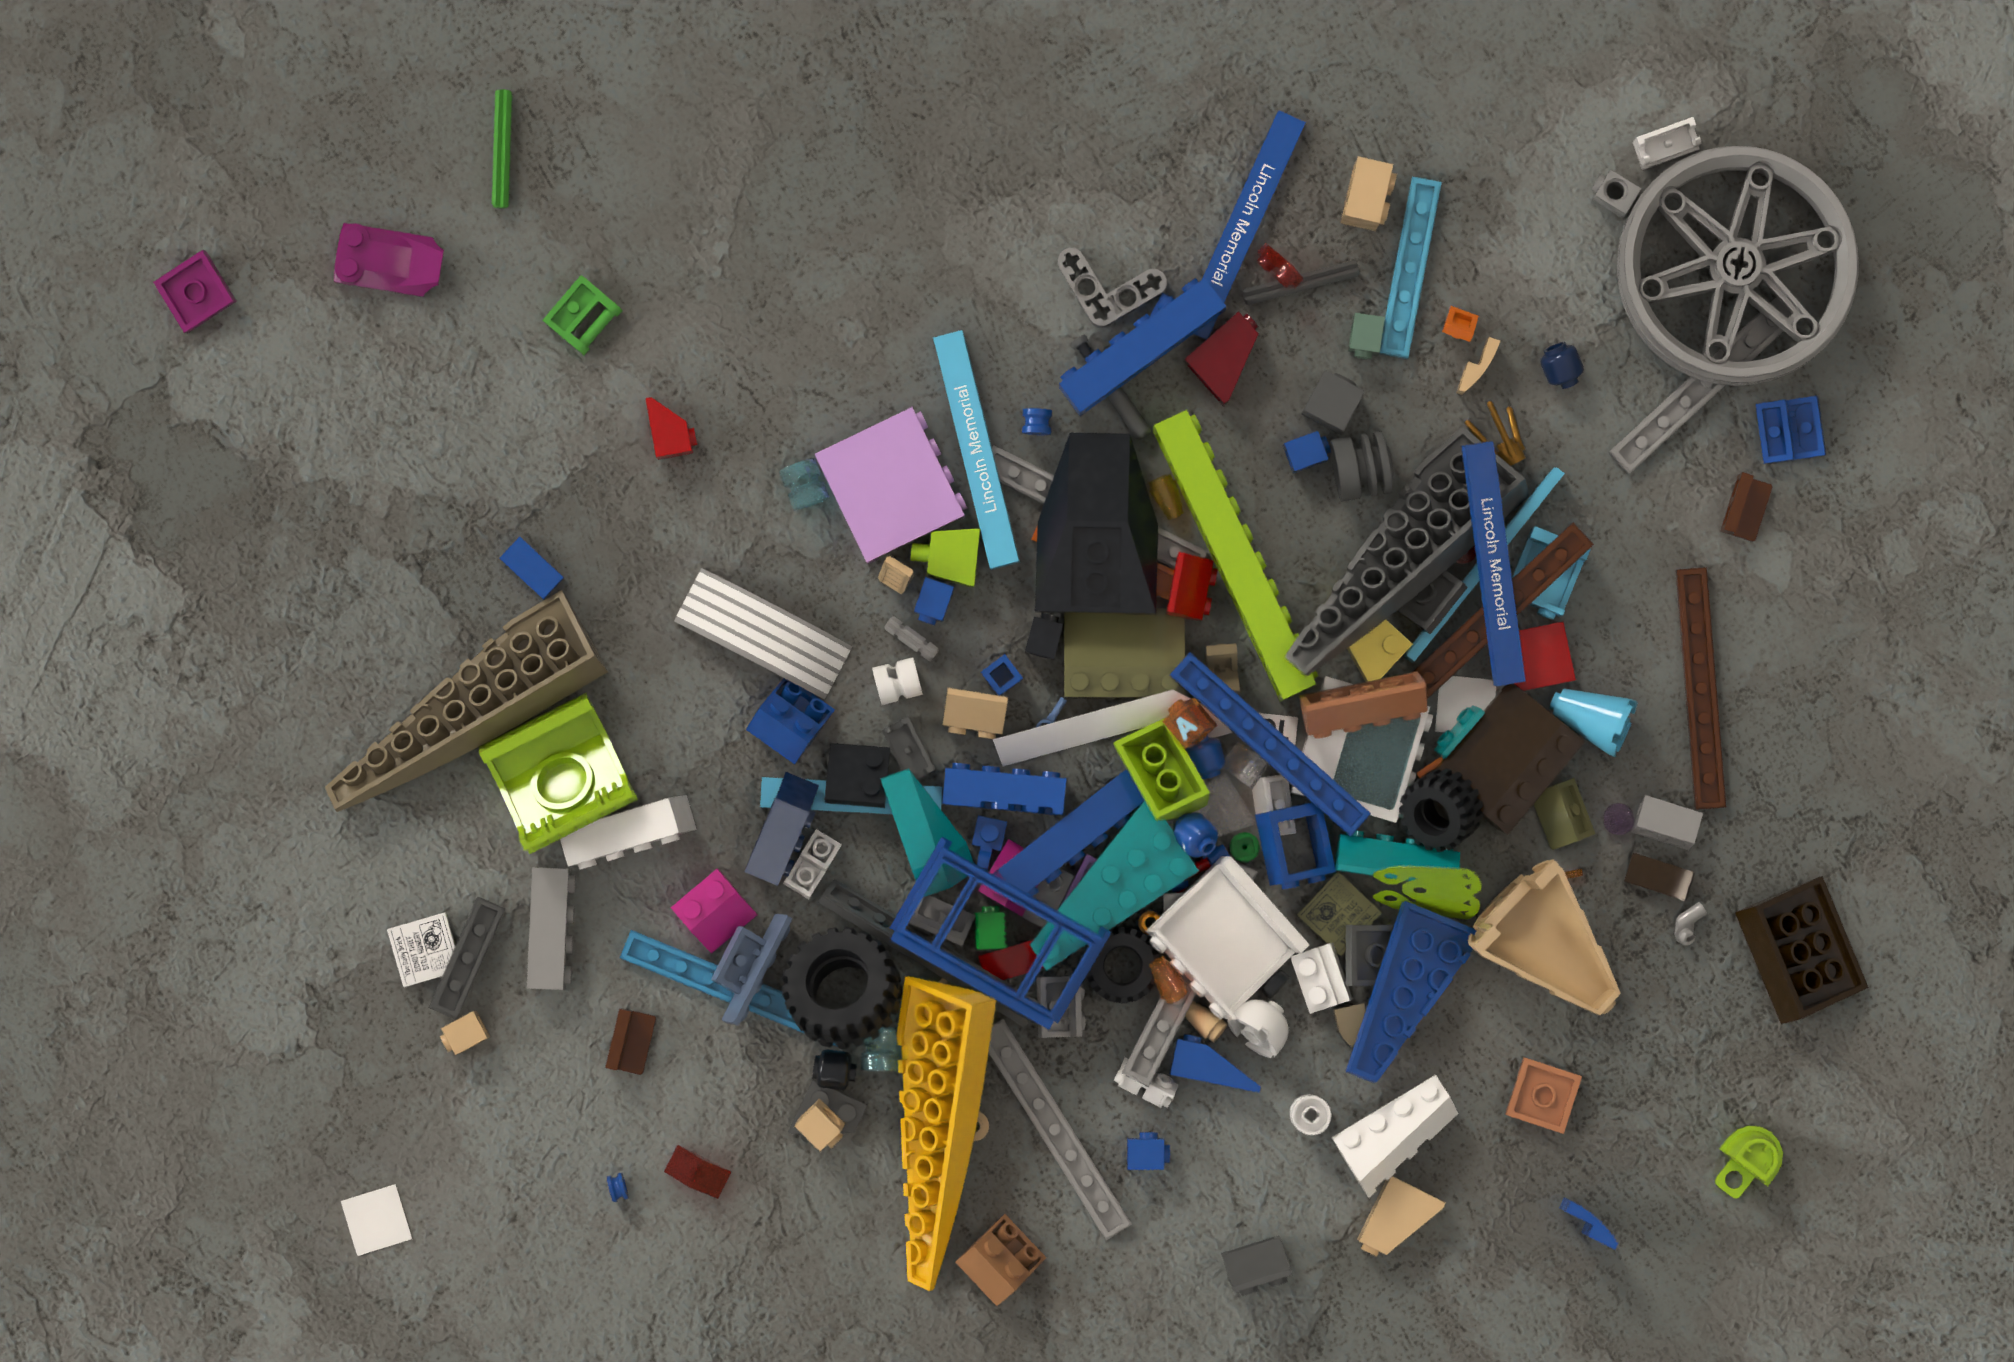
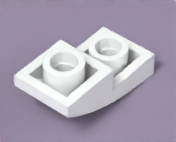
M816 829L783 884L805 898L810 899L842 844Z

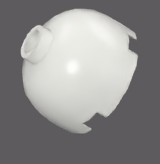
M1263 1000L1244 1002L1234 1012L1237 1018L1235 1020H1227L1229 1028L1236 1037L1240 1033L1249 1040L1245 1045L1267 1058H1271L1273 1055L1275 1057L1288 1039L1289 1028L1287 1020L1283 1015L1284 1010L1279 1004L1271 1000L1269 1002Z

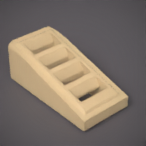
M887 556L878 579L891 589L903 594L914 578V572L893 557Z

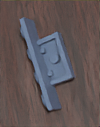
M775 914L763 938L744 927H737L711 978L715 983L734 993L722 1018L723 1022L739 1025L748 1015L749 1004L753 996L761 989L763 984L762 978L767 968L774 963L777 955L776 951L781 941L789 934V925L792 918L788 915Z

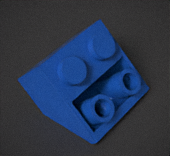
M783 678L759 707L746 730L790 762L796 764L835 709L806 689Z

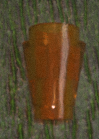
M1159 957L1149 964L1161 999H1165L1168 1004H1171L1186 996L1188 993L1186 988L1187 982L1165 957Z

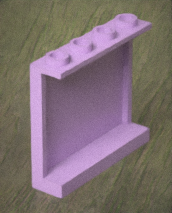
M912 407L815 453V457L867 565L878 560L879 557L947 524L965 518L963 510L967 509V506L960 492L954 495L950 486L954 479L947 465L941 468L937 456L941 455V452L934 438L928 441L924 429L928 428V425L921 411L915 414Z

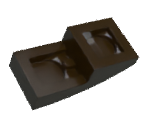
M1633 853L1624 881L1686 901L1695 872Z

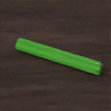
M505 89L496 90L492 180V206L495 208H508L512 93L510 90Z

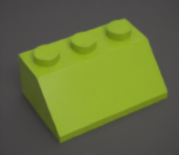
M1167 717L1113 742L1115 749L1156 821L1179 819L1186 813H1193L1207 806L1210 792Z

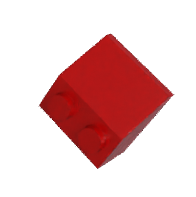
M1178 552L1166 615L1202 621L1203 615L1209 616L1212 598L1207 597L1209 585L1215 586L1218 568L1212 567L1214 560Z

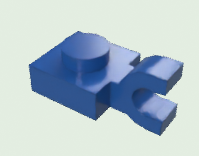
M979 815L977 817L972 846L980 847L976 865L988 871L992 850L1001 852L1007 821Z

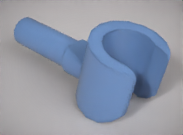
M1061 697L1052 712L1049 713L1047 718L1041 719L1036 727H1039L1042 723H1054L1067 700Z

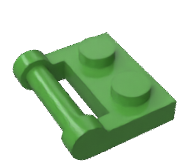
M580 275L542 321L585 356L590 350L588 346L614 316L618 317L623 310L585 277ZM600 302L605 309L580 339L576 338L573 332Z

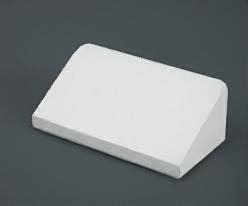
M1282 775L1251 780L1256 814L1292 806L1289 782ZM1294 819L1278 823L1280 836L1296 833Z

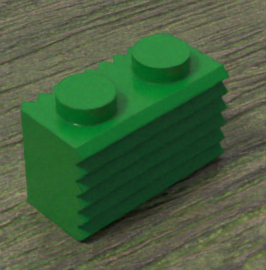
M981 906L982 912L975 913L976 949H1004L1007 946L1004 943L1007 940L1004 937L1006 934L1004 931L1006 928L1004 925L1006 914L1000 912V906Z

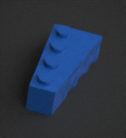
M952 763V768L945 769L942 804L1063 816L1066 778H1060V773L1042 771V776L1030 775V770L1012 768L1011 774L1000 773V767L982 766V771L970 770V764Z

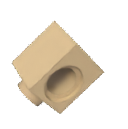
M477 1010L442 1027L441 1029L444 1034L440 1036L448 1052L453 1050L455 1055L490 1038Z
M819 1098L798 1118L794 1126L821 1151L826 1145L832 1148L843 1137L840 1132L845 1123Z

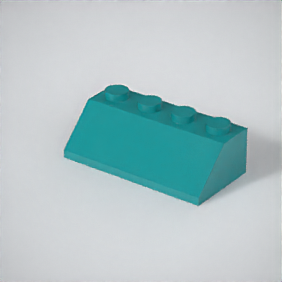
M1356 830L1352 836H1349L1347 833L1346 835H1338L1334 864L1336 871L1373 876V873L1394 866L1460 869V852L1453 851V849L1437 852L1435 848L1430 851L1423 847V843L1419 846L1414 842L1415 839L1406 838L1405 844L1394 842V836L1376 834V839L1364 838V832ZM1395 874L1384 875L1386 878L1389 879L1398 878V876ZM1410 877V878H1409L1408 880H1406V881L1409 882V881L1417 880V879H1416L1415 877Z

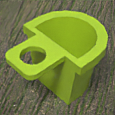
M1745 1126L1736 1129L1719 1148V1150L1730 1157V1160L1715 1178V1184L1729 1196L1736 1199L1743 1194L1754 1178H1757L1768 1187L1782 1165L1783 1151L1779 1140L1772 1132L1760 1126ZM1731 1171H1737L1742 1176L1741 1185L1735 1189L1728 1187L1725 1182L1726 1175Z

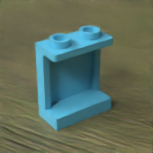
M1534 526L1527 538L1512 578L1558 535ZM1591 549L1583 554L1530 604L1538 608L1537 614L1554 620L1555 616L1562 617L1564 615L1568 599Z

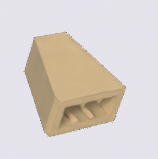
M1392 1176L1388 1181H1385L1357 1238L1359 1242L1363 1243L1361 1249L1376 1257L1379 1252L1387 1255L1441 1211L1446 1203Z

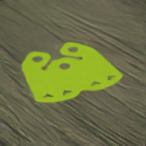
M1394 866L1373 873L1375 878L1386 884H1398L1408 880L1410 877L1417 879L1402 884V893L1415 899V902L1409 901L1405 896L1392 890H1383L1372 895L1373 899L1393 909L1399 910L1401 903L1407 901L1444 917L1464 920L1474 917L1480 909V901L1473 895L1481 891V881L1469 869ZM1395 874L1398 878L1388 879L1384 875ZM1471 884V886H1469L1471 889H1468L1465 886ZM1420 887L1427 891L1425 893H1418L1413 889ZM1394 896L1397 898V900L1388 901L1384 899V897Z

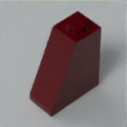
M1239 311L1184 359L1185 365L1223 407L1228 403L1259 334L1256 331L1258 328L1256 322L1248 314L1242 316Z

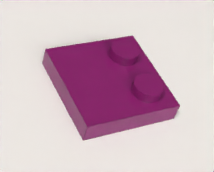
M201 250L153 282L184 333L191 332L237 302L206 250Z

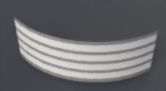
M701 568L674 622L753 661L824 700L852 649L851 645L703 568Z

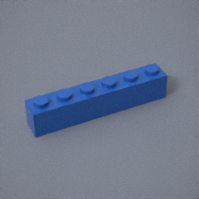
M1196 278L1182 288L1184 293L1175 300L1172 296L1168 297L1157 306L1159 311L1150 317L1148 314H1145L1133 324L1135 329L1128 334H1125L1123 331L1109 341L1111 344L1109 348L1103 352L1097 349L1085 358L1087 364L1078 370L1072 367L1060 377L1062 382L1059 383V389L1080 417L1226 311L1227 306L1206 278L1199 282Z
M1124 770L995 871L993 875L1032 897L1037 894L1039 890L1036 886L1045 879L1049 884L1062 874L1059 869L1067 861L1071 866L1085 856V853L1082 851L1090 843L1094 848L1108 838L1105 832L1113 825L1117 830L1130 819L1128 814L1136 807L1137 809L1140 807L1144 798L1128 770Z

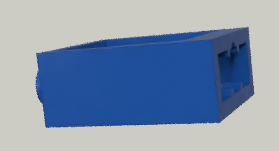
M1312 802L1255 814L1270 886L1281 884L1282 890L1300 886L1299 880L1307 879L1308 884L1326 880L1325 874L1336 872L1324 813ZM1306 817L1316 868L1288 874L1278 823Z

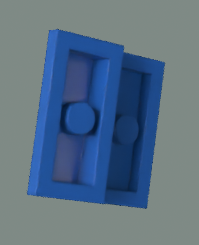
M1817 395L1755 404L1764 464L1827 455Z
M1564 1197L1559 1208L1586 1222L1581 1233L1616 1250L1618 1243L1603 1223L1589 1211Z

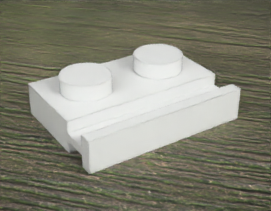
M1333 942L1290 957L1310 1014L1353 999L1349 987L1346 986V978Z

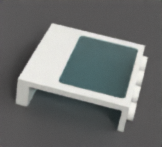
M1325 676L1320 691L1353 684ZM1427 706L1428 712L1421 713L1420 718L1413 720H1403V717L1391 719L1390 724L1383 726H1373V723L1361 725L1362 729L1354 732H1344L1343 729L1331 731L1332 735L1324 738H1314V735L1308 736L1307 734L1302 752L1371 813V816L1388 820L1391 823H1397L1398 818H1403V815L1399 814V807L1403 805L1400 802L1401 797L1405 794V790L1415 781L1416 773L1412 772L1414 761H1420L1425 744L1420 743L1423 731L1429 732L1433 715L1428 714L1430 707ZM1292 785L1290 793L1304 796Z

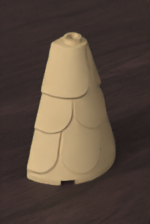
M1555 860L1541 862L1533 866V874L1530 876H1523L1521 874L1489 903L1474 923L1473 928L1476 930L1475 935L1471 933L1468 936V944L1480 956L1515 972L1521 978L1548 989L1550 994L1596 1015L1606 1014L1615 1006V999L1621 993L1603 949L1596 943L1585 913L1577 902L1563 868Z

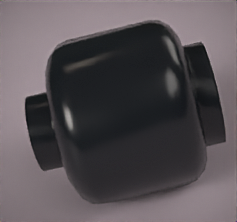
M825 1049L821 1052L820 1056H815L812 1079H817V1084L821 1088L845 1090L849 1081L855 1082L857 1064L852 1063V1057L848 1052Z

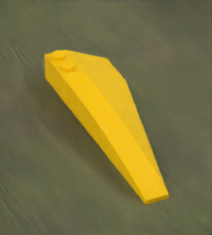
M907 976L904 980L897 1029V1045H901L902 1059L898 1060V1073H903V1090L899 1091L900 1103L904 1107V1118L900 1119L902 1167L907 1169V1183H903L904 1196L908 1197L909 1213L905 1214V1226L908 1227L910 1233V1241L906 1242L907 1281L932 1291L934 1290L944 1259L968 1169L984 1085L996 999L974 990Z

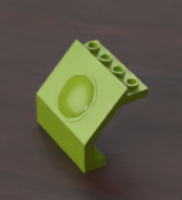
M587 693L478 747L479 755L484 764H487L519 833V841L524 850H528L529 854L638 800L609 735Z

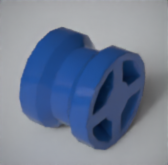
M1039 408L1023 409L1025 425L1022 426V434L1051 435L1049 419L1052 417V410Z

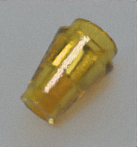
M1171 473L1149 482L1151 488L1149 492L1164 515H1166L1167 520L1184 514L1177 480L1172 478Z

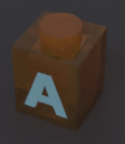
M1195 698L1186 701L1180 699L1168 709L1170 714L1162 721L1185 749L1198 745L1218 726Z

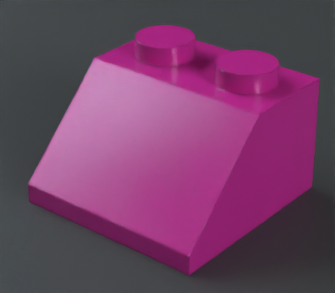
M720 869L713 871L671 907L680 920L711 954L734 935L738 926L744 927L758 915Z

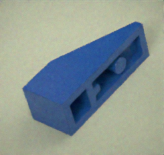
M1184 1034L1183 1039L1176 1038L1170 1075L1260 1093L1261 1087L1207 1044L1201 1043L1202 1037Z

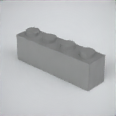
M532 867L527 989L566 990V984H571L572 966H567V953H573V936L568 935L569 923H574L575 906L570 905V893H575L576 875H571V869Z

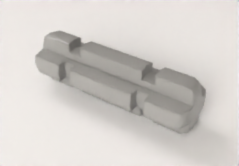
M892 616L886 623L885 630L893 636L897 635V639L915 652L919 651L920 655L926 660L932 661L939 651L938 647L931 642L927 643L923 636L909 626H903L902 621Z

